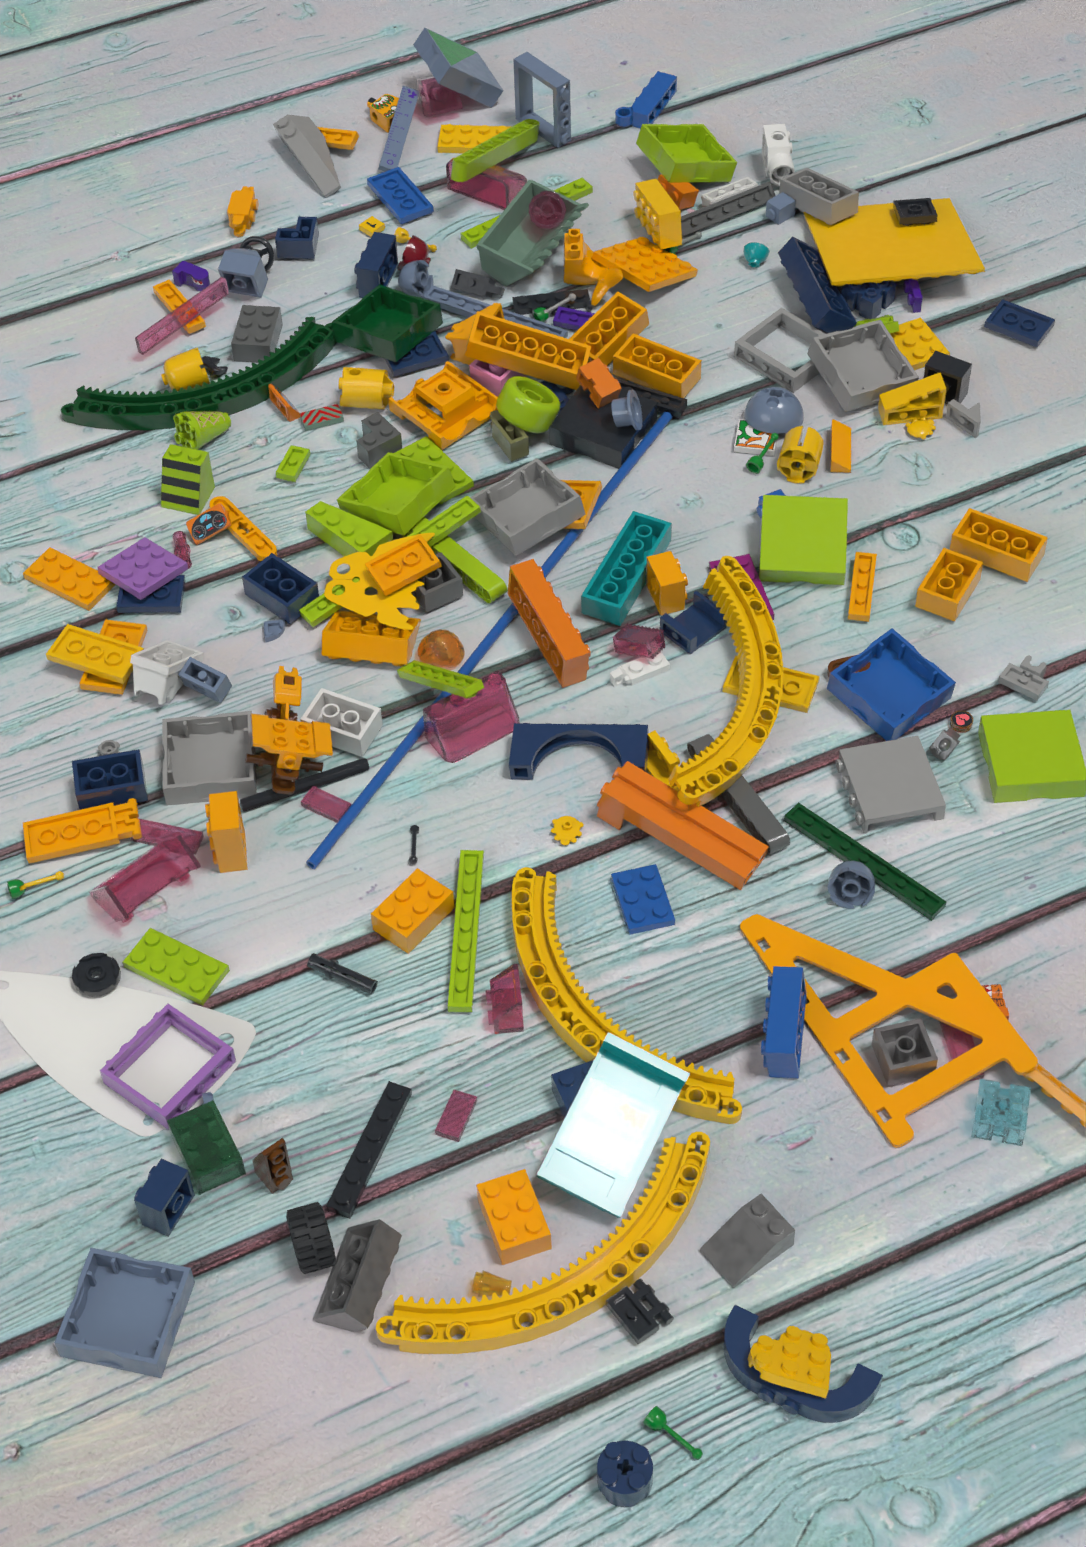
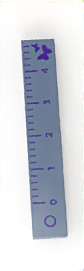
M406 86L402 87L378 170L386 172L398 167L419 96V90Z

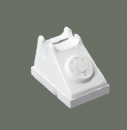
M166 640L132 654L130 663L133 664L134 695L139 696L141 691L143 693H150L158 698V704L160 705L164 704L166 699L167 701L173 700L175 694L183 685L178 675L189 657L200 662L203 661L204 653Z

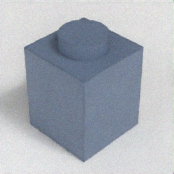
M784 192L776 195L766 203V217L778 225L795 216L796 200Z

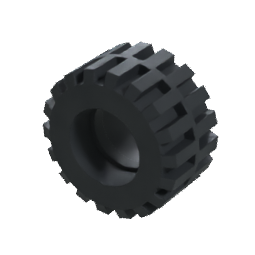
M314 1202L287 1210V1224L301 1272L308 1274L335 1266V1251L326 1217L320 1203Z

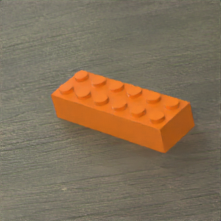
M534 559L510 566L508 596L560 685L564 688L585 681L587 670H589L588 661L591 656L589 646L583 643L579 630L574 628L569 613H565L562 608V602L559 597L555 596L551 583L546 581L542 568L537 566Z

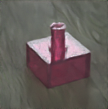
M434 76L416 80L418 90L420 91L419 95L424 116L430 117L463 109L460 94L438 84Z

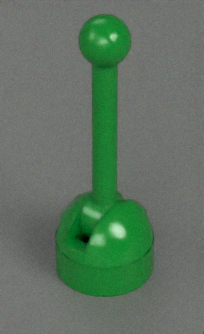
M777 433L771 434V439L759 456L754 455L749 458L746 463L749 471L756 474L760 473L764 466L762 458L772 443L778 440L779 436Z
M655 1406L649 1412L643 1422L648 1428L654 1431L664 1429L692 1453L694 1459L702 1457L703 1452L701 1449L694 1448L666 1425L667 1418L662 1409Z

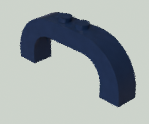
M737 1305L733 1306L727 1318L724 1333L726 1363L733 1376L748 1390L756 1393L760 1399L769 1403L774 1402L782 1406L790 1414H799L810 1420L823 1423H837L852 1419L864 1412L873 1402L881 1387L883 1375L859 1363L849 1381L840 1388L829 1390L826 1398L776 1385L761 1379V1373L754 1366L750 1368L748 1363V1356L751 1350L750 1342L758 1328L759 1316Z

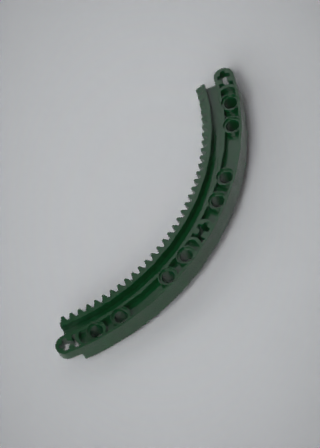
M306 317L305 322H302V326L298 327V331H294V335L289 336L290 340H285V344H280V348H275V353L269 352L270 357L263 356L264 361L258 359V364L251 363V368L245 366V371L239 369V374L232 372V377L225 375L224 380L219 377L218 382L210 380V384L203 382L201 387L196 384L195 388L188 386L187 390L181 387L179 391H176L175 388L170 393L168 390H165L162 394L159 390L156 394L149 391L147 395H145L144 391L140 395H137L136 391L132 395L129 394V391H126L123 395L121 391H118L117 394H114V390L107 393L106 389L100 392L99 388L93 391L92 387L85 389L83 385L76 390L77 398L74 403L62 406V418L65 422L92 428L147 431L176 428L174 415L184 411L235 414L270 399L269 384L274 385L282 392L312 371L337 343L334 339L332 323L324 326L317 324L315 317Z

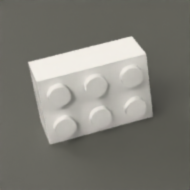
M323 688L320 689L300 719L301 722L308 723L312 721L330 723L332 747L363 757L383 726L381 708Z

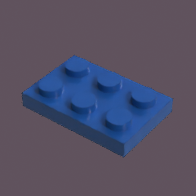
M656 864L611 874V881L629 935L675 925V917Z

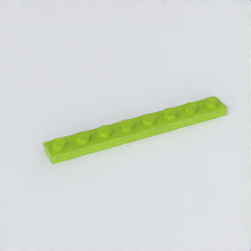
M580 178L553 191L575 201L593 193V186L584 178ZM499 216L462 232L461 240L471 249L476 247Z
M460 850L448 1012L473 1011L484 850Z

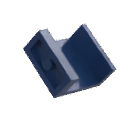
M696 590L693 594V605L675 618H672L667 613L660 617V632L691 655L726 629L727 620H723L724 614L719 612L720 607H716V604L710 601L707 596H703Z

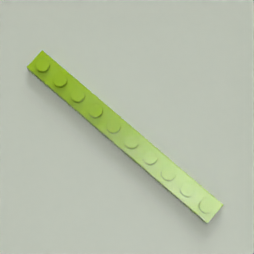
M467 495L408 536L435 533L427 542L431 547L481 513L480 506ZM354 577L352 579V581L355 583L360 580L359 577ZM336 585L332 589L334 595H341L345 591L343 585ZM323 593L301 608L299 612L312 627H315L340 610L342 606L328 600Z

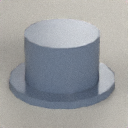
M629 390L627 397L612 400L613 419L618 428L633 425L635 430H641L643 421L639 398L634 390Z

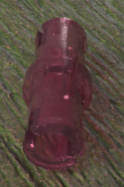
M176 531L172 535L175 544L174 554L186 561L189 569L192 566L190 559L191 550L187 544L186 534L183 531Z

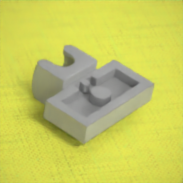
M1030 655L1025 657L1020 667L1009 663L999 676L998 683L1038 701L1049 684V681L1043 679L1047 668L1046 663L1042 662L1039 666H1032L1030 664L1032 659Z

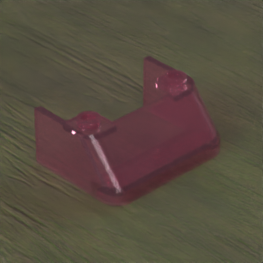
M179 835L158 843L93 888L89 893L94 901L116 922L122 921L124 923L134 916L133 911L137 906L168 884L176 880L178 883L183 882L191 876L189 874L190 871L200 868L201 865L184 839Z

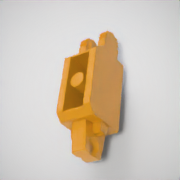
M243 186L241 191L236 190L231 194L227 214L229 226L234 229V235L237 237H243L246 229H251L252 222H255V210H258L259 201L255 199L254 187Z

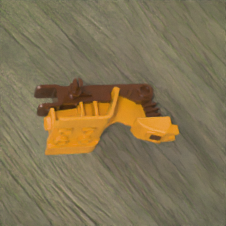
M279 666L278 673L274 675L273 697L276 708L266 709L265 715L250 714L253 746L261 747L267 752L260 753V755L247 753L245 763L258 764L260 767L271 765L272 790L282 794L294 793L295 780L299 777V769H304V772H309V770L322 772L323 762H313L304 757L316 758L322 755L332 756L333 754L330 723L312 721L311 723L297 721V713L290 710L291 705L300 706L302 694V677L298 675V670L292 667L291 672H286L284 666Z

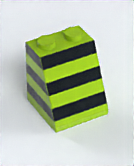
M170 444L162 457L161 507L199 515L215 488L209 452Z

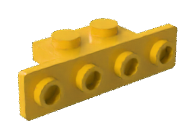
M656 730L647 734L649 746L647 771L653 777L670 786L668 779L675 765L680 764V760L675 752H671L666 739L660 737ZM677 786L673 787V789L679 791Z

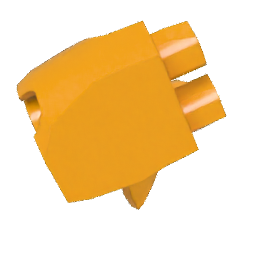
M569 229L568 233L564 234V283L572 285L597 284L591 298V305L596 306L606 292L623 279L622 271L618 268L609 269L593 260V251L584 242L583 233H580V229Z

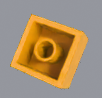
M671 551L648 556L646 587L660 616L665 613L670 614L685 610V600L688 599L685 586L688 585V579L686 574L681 572L678 558L675 559Z

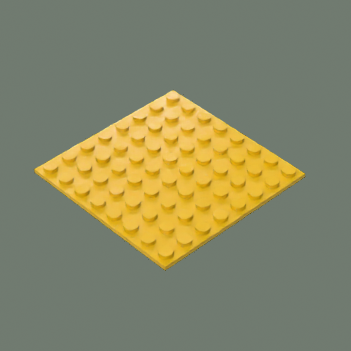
M950 198L931 200L938 216L937 222H931L930 224L914 223L909 226L900 225L893 209V203L858 206V213L832 225L803 212L831 285H860L866 282L881 283L889 280H917L923 277L938 278L945 275L977 274L985 272V267Z

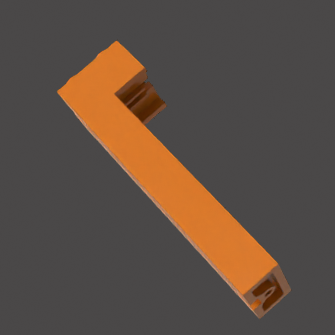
M629 761L622 768L618 767L615 770L612 781L610 783L606 782L600 791L602 796L597 803L599 807L597 817L618 830H621L624 819L739 890L743 889L766 856L769 846L703 806L698 807L697 803L692 805L682 803L677 797L678 791Z

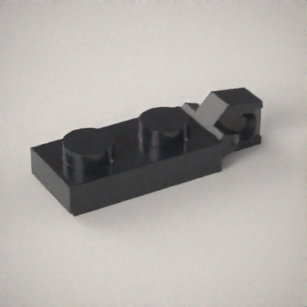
M459 269L455 270L451 288L492 298L493 294L503 296L505 288L495 286L496 281L491 278Z

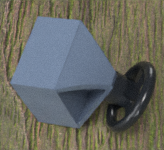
M251 236L241 243L240 248L225 250L218 267V272L226 292L262 298L268 281L266 272L274 262L273 248L266 239L259 236ZM259 242L266 248L262 250L253 249L249 243ZM269 254L268 262L264 266L261 258L263 255Z

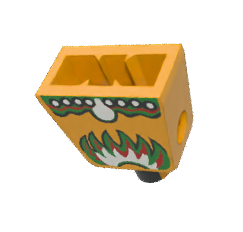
M384 94L377 100L370 98L367 102V107L370 108L371 120L389 133L399 98L390 94Z

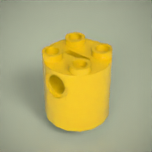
M343 367L342 377L339 378L338 384L339 389H342L340 406L385 410L389 404L388 398H393L394 382L389 379L388 371Z

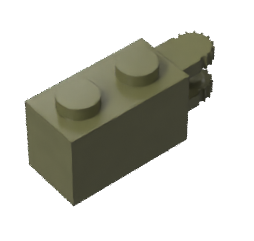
M498 410L491 411L490 418L492 422L490 425L492 437L509 460L512 462L529 455V440L526 433L503 418Z

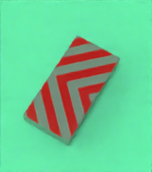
M338 404L300 413V419L305 431L344 422V417Z

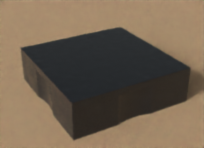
M580 385L557 415L554 422L549 426V444L575 454L588 456L595 461L619 469L657 421L658 402L637 395L642 411L643 422L641 430H635L633 425L618 428L612 415V402L598 409L589 397L591 392L588 389L584 390ZM621 389L618 399L627 397L628 391Z

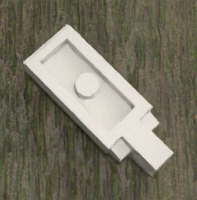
M658 650L619 666L616 670L610 672V682L614 687L625 682L626 684L634 685L669 671L670 663L662 652Z

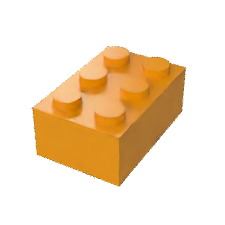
M943 548L917 590L915 607L955 622L981 579L983 562Z
M237 791L209 794V804H205L206 817L208 818L206 828L207 835L211 836L209 841L214 864H218L220 873L248 870L246 837Z
M417 868L371 913L372 928L375 932L409 954L455 908L453 891Z
M525 1169L476 1184L477 1199L502 1265L552 1249L550 1230Z

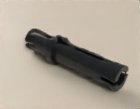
M315 953L308 960L307 967L324 973L329 979L335 978L371 995L377 988V980L339 965V962L336 960L330 961ZM324 966H328V967H330V968H332V969H334V970H336V971H339V972H335V971H333V970H331V969H329V968H326V967H324ZM346 975L351 976V977H353V978H355V979H357V980H360L361 982H358V981H356V980H354V979H351V978L347 977Z

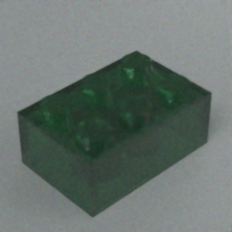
M214 1100L167 1120L171 1137L199 1195L246 1175L243 1159Z

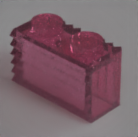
M627 623L613 636L615 653L654 659L656 655L663 651V648L665 649L662 629L659 630L654 627L651 629L650 627H640L639 625H629Z

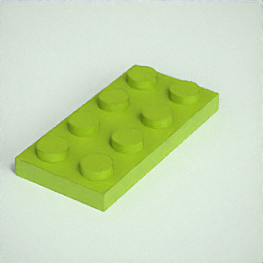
M427 436L394 453L417 461H427L449 467L456 487L439 502L440 504L474 487V481Z
M152 928L148 929L123 961L124 968L202 1006L230 971L229 965Z

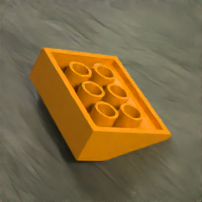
M338 610L322 630V656H328L330 659L349 658L350 661L354 662L368 660L374 664L387 662L392 663L394 666L407 665L413 653L421 619L409 618L407 623L413 626V630H405L380 623L377 619V614L365 617L356 612Z

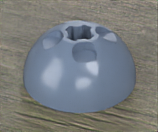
M768 387L758 391L750 398L745 408L744 418L751 427L759 431L779 434L787 433L792 428L801 426L804 421V413L800 401L792 392L784 388Z

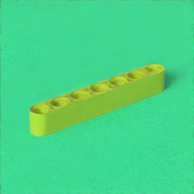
M423 517L404 536L407 537L429 522V520ZM448 535L430 547L435 555L442 552L461 576L462 583L485 602L490 604L507 593V586L498 575Z

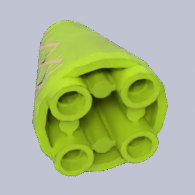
M184 411L174 415L176 427L175 441L177 444H182L183 447L199 449L231 427V419L226 412Z

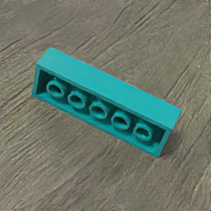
M633 511L582 593L581 613L621 626L646 584L647 557L664 553L671 542L672 523Z

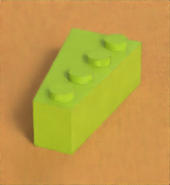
M322 501L305 511L308 530L343 556L356 552H367L372 556L379 545L393 541V532Z

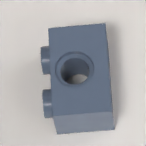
M189 657L178 674L185 686L219 703L223 701L232 687L227 675L192 657Z

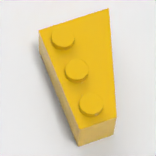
M941 372L879 394L878 411L883 426L913 422L914 418L921 420L922 417L926 420L942 419L946 386Z

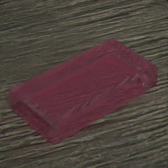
M315 786L301 800L302 807L336 823L351 806L350 802Z
M453 1090L435 1129V1134L459 1142L477 1103V1096Z

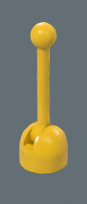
M398 227L394 233L398 243H405L411 238L408 231L401 227ZM427 244L431 252L437 250L436 245Z

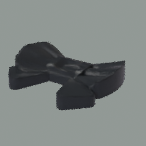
M202 357L203 365L209 369V373L221 375L227 372V366L215 365L220 362L219 358Z

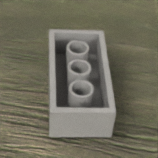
M804 168L780 179L779 194L784 192L796 200L795 207L800 209V211L806 212L827 224H836L838 221L858 213L859 192L816 171Z

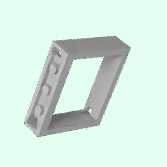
M781 307L735 341L734 357L794 393L819 374L812 360L797 371H793L754 346L780 326L810 344L813 337L821 336L825 333Z

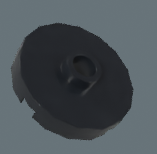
M91 953L82 957L77 966H74L72 970V980L76 990L82 995L89 997H100L110 993L117 987L121 978L120 967L116 959H112L105 953Z

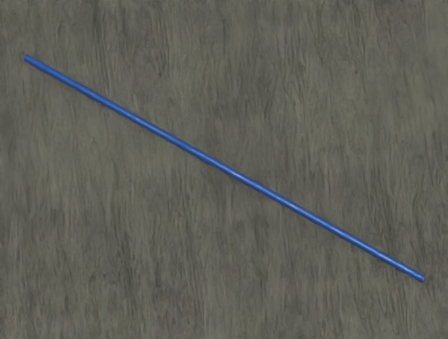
M664 412L600 492L588 524L672 419L670 413ZM571 529L541 566L545 578L584 529ZM513 603L457 673L468 676L517 615L518 611ZM445 691L439 694L306 861L310 868L316 869L453 694Z

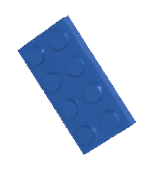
M400 167L367 178V185L400 224L434 212L433 205Z

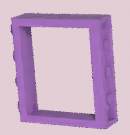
M167 1004L159 1013L156 1012L153 1018L145 1026H142L128 1043L123 1044L119 1052L111 1060L106 1061V1065L100 1070L105 1085L169 1130L202 1097V1093H206L236 1062V1058L231 1046L170 1004ZM172 1025L213 1053L214 1056L160 1108L119 1079V1077Z

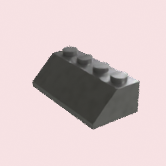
M380 1219L348 1227L337 1254L335 1266L331 1270L313 1320L348 1331L368 1328L373 1321L376 1305L382 1297V1289L391 1272L390 1267L394 1256L399 1250L402 1235Z

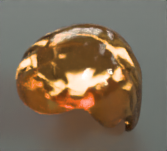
M438 629L427 634L421 640L417 650L420 662L440 668L456 667L465 656V650L459 637L445 629Z

